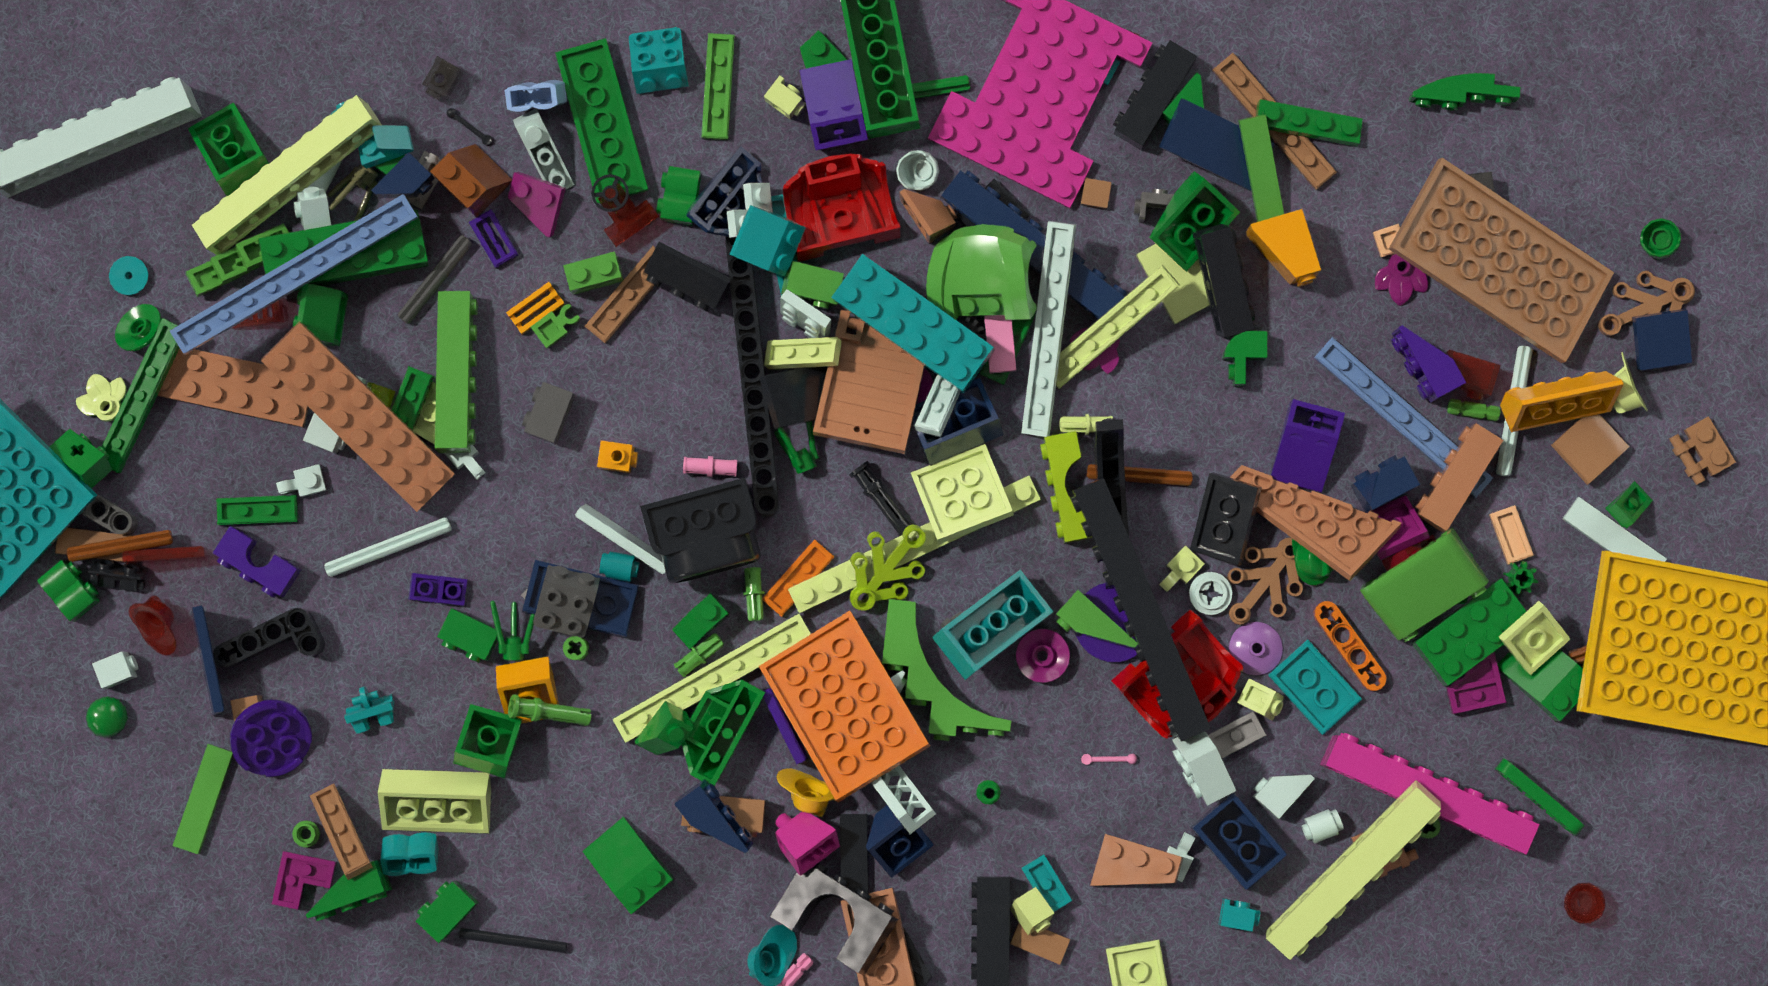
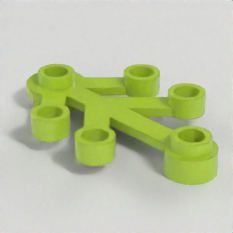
M909 525L904 529L903 540L885 562L883 557L885 540L883 536L876 531L868 535L867 542L872 549L874 576L868 583L865 568L868 565L866 556L861 552H856L851 556L850 562L855 569L856 587L850 593V602L854 608L861 611L869 610L876 601L891 598L904 599L908 595V588L901 581L893 583L891 588H878L886 581L910 577L919 579L924 575L925 568L919 561H912L907 567L895 568L910 548H919L924 544L926 535L920 526ZM912 531L917 532L914 538H909V534ZM875 537L880 538L877 544H872V540ZM863 558L861 564H855L856 559ZM914 567H920L919 572L912 573V569ZM899 587H903V588H904V590H903L902 593H900V594H896V593H895V591H896L897 588H899ZM862 593H866V594H867V596H866L865 599H863V600H859V599H858V597H859L860 594H862Z

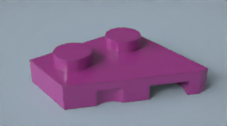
M514 172L508 198L545 236L552 237L554 235L566 188L521 172Z
M1495 652L1491 653L1446 687L1452 714L1506 703Z

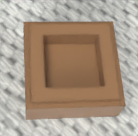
M1085 178L1081 205L1107 209L1111 182Z

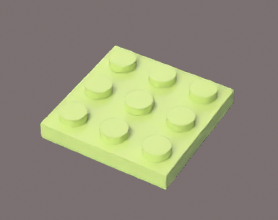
M985 444L911 472L938 544L1014 515Z

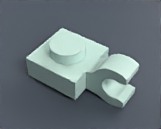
M471 445V453H445L458 470L465 465L477 480L485 474L484 470L473 459L479 454L473 445Z
M320 464L293 471L295 479L276 483L278 492L281 495L298 490L300 497H305L327 491Z
M1184 832L1177 849L1169 846L1166 851L1184 857L1177 879L1180 882H1183L1194 857L1187 853L1195 837Z

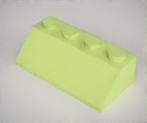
M382 769L378 788L382 830L489 833L491 804L490 774L483 772Z

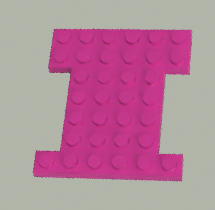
M1002 0L1020 9L1021 12L976 102L951 91L928 140L1070 209L1094 162L1071 150V147L1116 57L1141 68L1152 46V42L1066 0Z

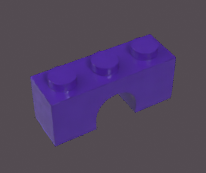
M230 526L213 551V554L219 557L217 562L228 569L234 566L241 571L239 576L251 584L254 581L262 584L261 590L271 597L275 598L277 595L285 597L301 569L278 555H274L266 566L256 567L251 560V551L257 541L237 528Z

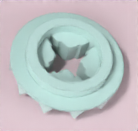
M1215 572L1203 573L1196 577L1190 586V602L1197 611L1203 614L1214 615L1221 613L1231 602V585L1221 574ZM1211 582H1213L1214 591L1222 594V597H1213L1210 605H1208L1207 596L1199 593V591L1208 590Z

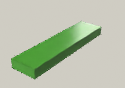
M708 33L702 139L728 140L735 35Z
M1263 114L1238 120L1257 222L1283 215L1284 210L1266 115Z
M207 744L173 843L174 847L200 854L233 759L232 751Z

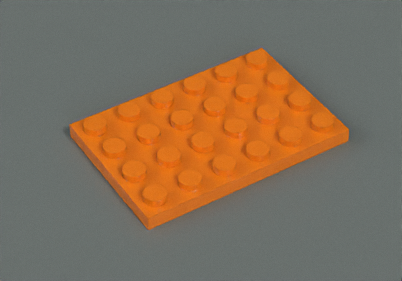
M851 611L846 612L759 666L837 802L842 801L930 747L929 742Z

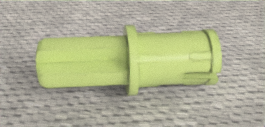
M1085 414V416H1063L1059 422L1060 431L1085 432V435H1089V432H1095V422L1113 418V416L1090 417L1089 414Z

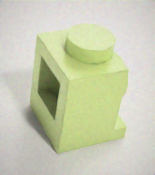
M779 76L764 95V99L787 118L791 119L793 115L798 117L806 107V103L800 97L801 92L791 84H788L786 87L784 85V78Z

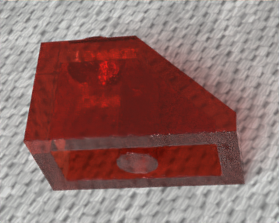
M1450 349L1445 352L1446 355L1455 361L1466 381L1460 388L1462 391L1468 392L1467 397L1483 401V397L1489 398L1492 395L1501 365Z

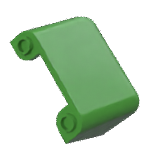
M1452 527L1441 534V537L1436 539V542L1433 540L1420 551L1389 571L1379 575L1378 579L1373 578L1362 585L1360 592L1398 641L1403 639L1407 642L1419 634L1417 629L1471 595L1474 599L1487 590L1485 585L1489 580Z

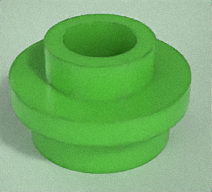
M305 820L296 824L292 836L297 845L311 847L319 840L320 831L314 822ZM304 829L311 831L309 839L303 838L302 831Z

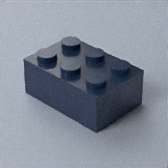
M1234 793L1223 798L1190 827L1245 890L1251 887L1287 855Z

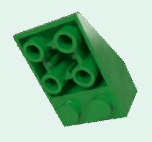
M381 860L371 861L373 868L350 880L344 874L306 914L307 919L315 917L316 921L337 915L335 909L341 908V911L345 912L362 906L361 900L366 899L367 903L387 897L386 891L392 890L388 875L383 874Z

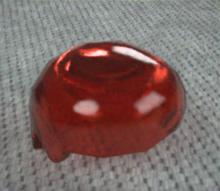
M1578 883L1566 893L1564 909L1570 919L1579 924H1591L1597 921L1605 911V896L1599 887L1591 883Z

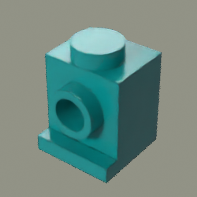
M1223 898L1218 925L1253 932V926H1258L1260 910L1250 908V903L1234 900V905H1230V900Z

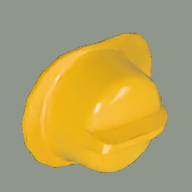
M789 768L780 770L776 776L778 783L791 792L794 806L802 812L819 817L823 816L828 802L835 799L824 781L804 772Z

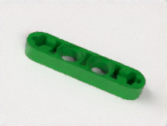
M1503 758L1497 765L1495 770L1519 791H1524L1526 797L1542 810L1545 809V813L1570 834L1576 837L1585 827L1582 822L1508 760Z

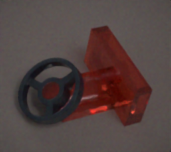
M608 174L595 181L591 191L592 199L595 205L607 212L614 222L605 228L604 232L615 247L659 217L647 200L635 207L629 198V189L626 182L619 176ZM607 178H615L613 184L606 186L603 192L595 193L599 182ZM619 181H621L624 184L626 192L624 191L622 186L618 184ZM595 197H599L598 200L602 206L597 203Z

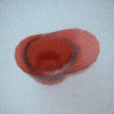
M156 595L151 596L144 603L131 605L128 610L129 617L137 626L146 643L161 655H171L174 653L177 645L175 636L170 629L174 621V614L171 608Z

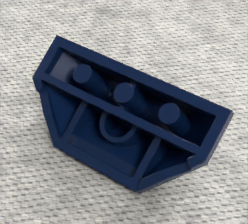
M740 146L693 202L686 216L706 233L729 237L727 211L746 210L743 184L762 183L760 174L761 163Z

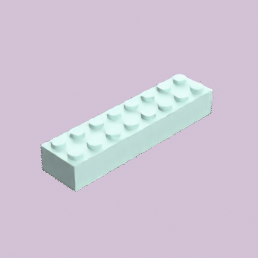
M170 77L161 81V85L153 89L150 87L143 88L137 91L134 97L117 99L111 103L112 106L103 110L102 108L93 109L87 112V116L79 120L77 118L69 119L63 122L60 128L55 130L45 129L39 132L36 138L29 141L28 139L19 140L13 143L12 148L5 151L0 149V194L9 198L202 117L191 88L180 78Z

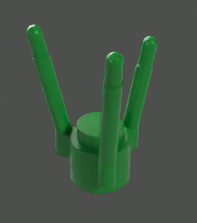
M812 422L806 423L810 446L809 452L806 447L796 451L783 428H779L778 431L774 432L797 474L817 466L814 460L819 458L815 446Z
M491 601L492 616L499 642V653L503 654L504 660H523L524 654H529V642L534 627L535 614L530 616L524 641L522 642V637L517 636V603L512 602L511 636L506 637L505 642L496 603Z

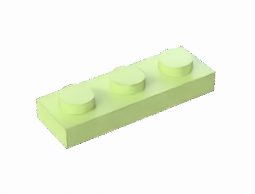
M838 337L770 340L767 342L764 366L768 369L838 366L842 341Z

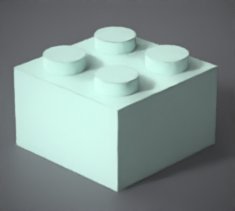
M1205 731L1183 741H1180L1178 737L1172 740L1176 747V750L1172 751L1179 766L1181 765L1184 771L1182 774L1197 799L1202 797L1208 806L1236 791L1216 746Z

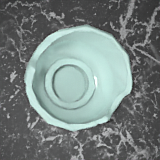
M921 150L911 151L899 160L896 168L898 180L908 190L928 189L937 181L940 172L937 160L929 152Z

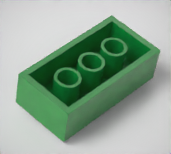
M1502 578L1495 580L1486 587L1487 590L1484 593L1468 600L1467 603L1460 606L1411 643L1443 686L1453 683L1501 647L1504 643L1500 640L1499 636L1527 612Z

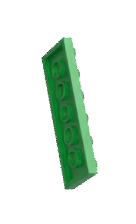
M607 39L555 52L563 82H565L566 94L592 187L598 178L612 174L619 176L626 182L629 196L649 191ZM607 178L599 182L595 193L603 192L606 186L613 184L615 178ZM619 181L617 185L618 199L626 197V189L624 184ZM610 189L606 192V197L611 199L615 197L616 192ZM595 197L599 205L607 203L603 197Z

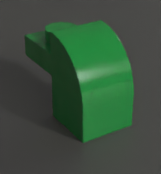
M1246 331L1233 337L1225 347L1222 360H1233V364H1228V380H1233V387H1243L1246 384V360H1266L1267 331Z

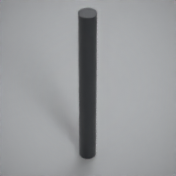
M461 928L459 933L460 939L566 953L567 942Z

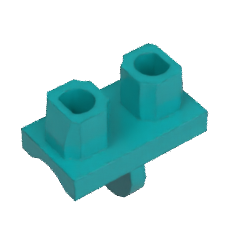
M365 686L360 687V696L351 698L354 706L346 708V715H344L346 723H351L357 734L370 729L368 717L377 715L380 726L391 724L394 722L393 696L390 694L380 698L377 690L368 693Z

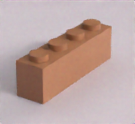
M1477 423L1473 424L1470 428L1466 426L1458 437V440L1461 441L1460 445L1456 450L1453 448L1450 450L1444 460L1447 464L1442 473L1438 471L1430 482V485L1433 486L1428 496L1423 494L1415 506L1419 509L1417 512L1419 518L1441 532L1448 530L1503 442L1501 438Z

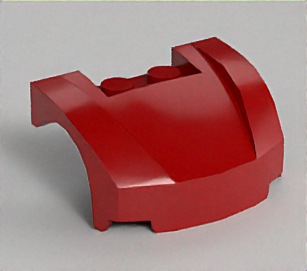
M860 154L828 156L799 168L798 173L783 186V199L787 218L806 227L795 252L798 262L824 256L823 251L872 239H874L876 244L900 238V224L892 206L887 183L886 165L883 162L879 163L877 160L862 158Z
M1190 609L1171 626L1174 631L1171 636L1209 723L1217 717L1235 695L1236 689L1234 687L1243 671V665L1220 644L1205 626L1202 619ZM1146 661L1140 662L1136 667L1130 663L1111 682L1163 738L1169 739L1172 735L1166 722L1171 720L1167 711L1162 712L1157 703L1156 697L1160 696L1157 687L1151 688L1145 672H1148L1149 668Z

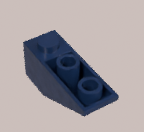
M705 779L677 799L675 806L690 826L744 853L748 852L753 845L750 832L745 827L739 825L732 808L724 805L719 798L720 794L717 788L711 783L708 784Z

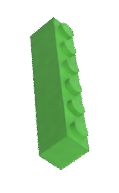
M438 291L435 449L438 453H471V445H475V429H471V419L476 418V405L472 403V393H476V377H472V367L477 365V354L472 349L473 341H477V325H473V315L478 313L477 299H473L470 291Z

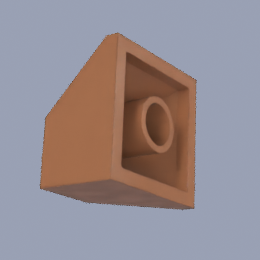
M906 189L900 191V201L929 244L956 227L954 219L957 216L949 204L944 206L940 200Z

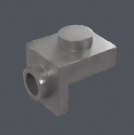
M1152 189V193L1142 192L1140 199H1135L1134 215H1139L1138 222H1144L1146 207L1166 209L1173 194H1168V190Z

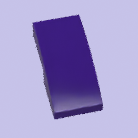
M411 573L408 600L464 606L467 579Z

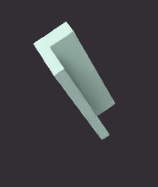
M900 765L871 782L910 834L936 815ZM891 776H900L897 785H888ZM902 792H911L909 801H900ZM924 807L926 809L915 819L911 818L914 808Z

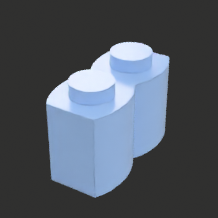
M548 80L538 84L526 82L511 86L505 90L507 109L515 112L531 108L549 109L564 104L567 101L565 82L559 80Z

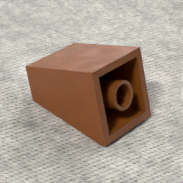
M476 144L449 152L430 171L476 218L512 183V179Z

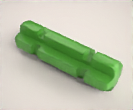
M1450 399L1447 405V413L1454 415L1461 413V416L1478 419L1485 417L1487 420L1497 421L1500 417V407L1492 405L1486 407V404L1468 401L1461 403V400Z

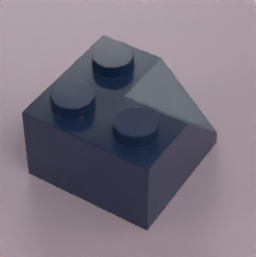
M1396 455L1378 464V471L1370 474L1369 470L1354 477L1356 482L1350 486L1365 513L1420 485L1405 456L1397 459Z
M886 805L875 814L866 848L887 874L893 878L934 844L921 827L910 834L889 806Z

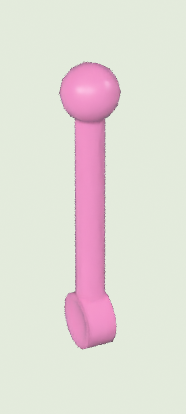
M1084 754L1081 761L1085 765L1091 762H1128L1135 764L1137 756L1129 754L1128 756L1091 757L1089 754Z

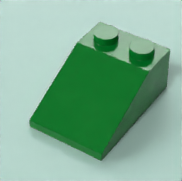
M234 102L188 128L213 176L226 196L232 194L244 181L251 179L260 172L263 166L269 164Z
M1194 171L1177 189L1149 238L1187 272L1198 259L1192 232L1219 224L1229 225L1240 211L1204 177Z
M1560 649L1531 675L1523 669L1510 651L1497 664L1498 669L1554 721H1561L1578 703L1583 668Z
M624 817L582 851L630 914L636 912L675 879Z

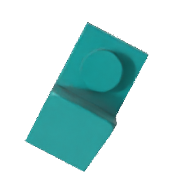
M395 125L372 126L374 135L358 147L361 164L366 169L414 151L409 127Z

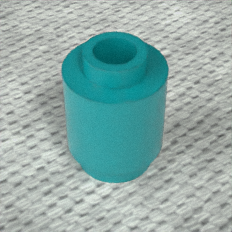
M612 551L609 554L603 553L599 574H604L606 578L631 582L632 577L637 578L640 562L635 561L636 556Z

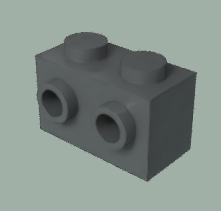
M543 382L541 387L537 386L532 397V401L535 402L531 412L527 411L522 426L525 427L524 432L557 445L576 395L546 382Z

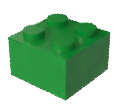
M470 704L454 752L453 764L505 778L520 733L522 719L518 717L509 718L507 714Z

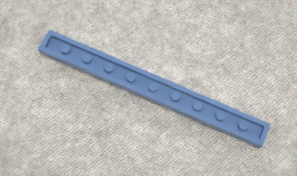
M404 194L180 324L170 330V333L183 354L186 355L418 219Z

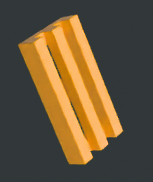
M548 282L506 313L523 335L531 329L532 325L551 311L555 312L565 303L551 283ZM548 290L550 291L548 296L516 318V313ZM554 298L557 302L524 326L521 325V322Z

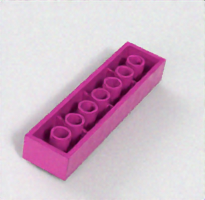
M1341 733L1340 736H1332L1320 763L1321 766L1395 799L1417 780L1440 801L1441 814L1438 818L1514 852L1527 855L1540 825L1533 822L1534 816L1520 810L1510 812L1508 811L1509 805L1495 799L1483 800L1484 794L1471 788H1464L1463 791L1458 788L1459 783L1449 778L1440 777L1438 780L1433 777V771L1424 767L1415 766L1411 768L1408 766V760L1397 755L1384 756L1383 749L1372 744H1365L1364 747L1358 744V738L1350 734Z

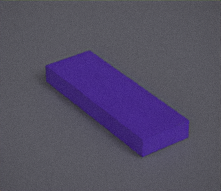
M771 688L764 690L765 695L763 698L796 765L808 760L809 757Z

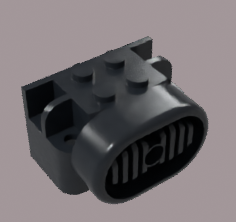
M745 478L640 506L650 545L653 551L662 557L668 582L681 583L754 563L761 558L755 534L758 521L749 490L750 487Z

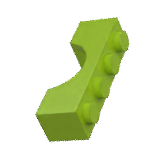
M1073 431L1044 437V444H1040L1042 459H1048L1050 469L1045 470L1047 485H1053L1055 496L1050 497L1052 510L1053 512H1058L1060 522L1055 523L1058 538H1063L1064 543L1090 539L1092 536L1087 538L1081 525L1085 521L1081 511L1076 513L1065 488V477L1068 469L1081 459L1077 433Z

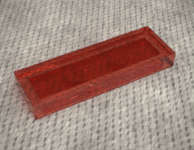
M203 546L122 552V562L124 564L206 558Z

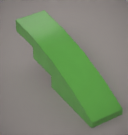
M284 223L237 243L234 248L212 257L209 262L186 271L185 275L196 296L200 297L262 266L263 259L259 238L289 233Z

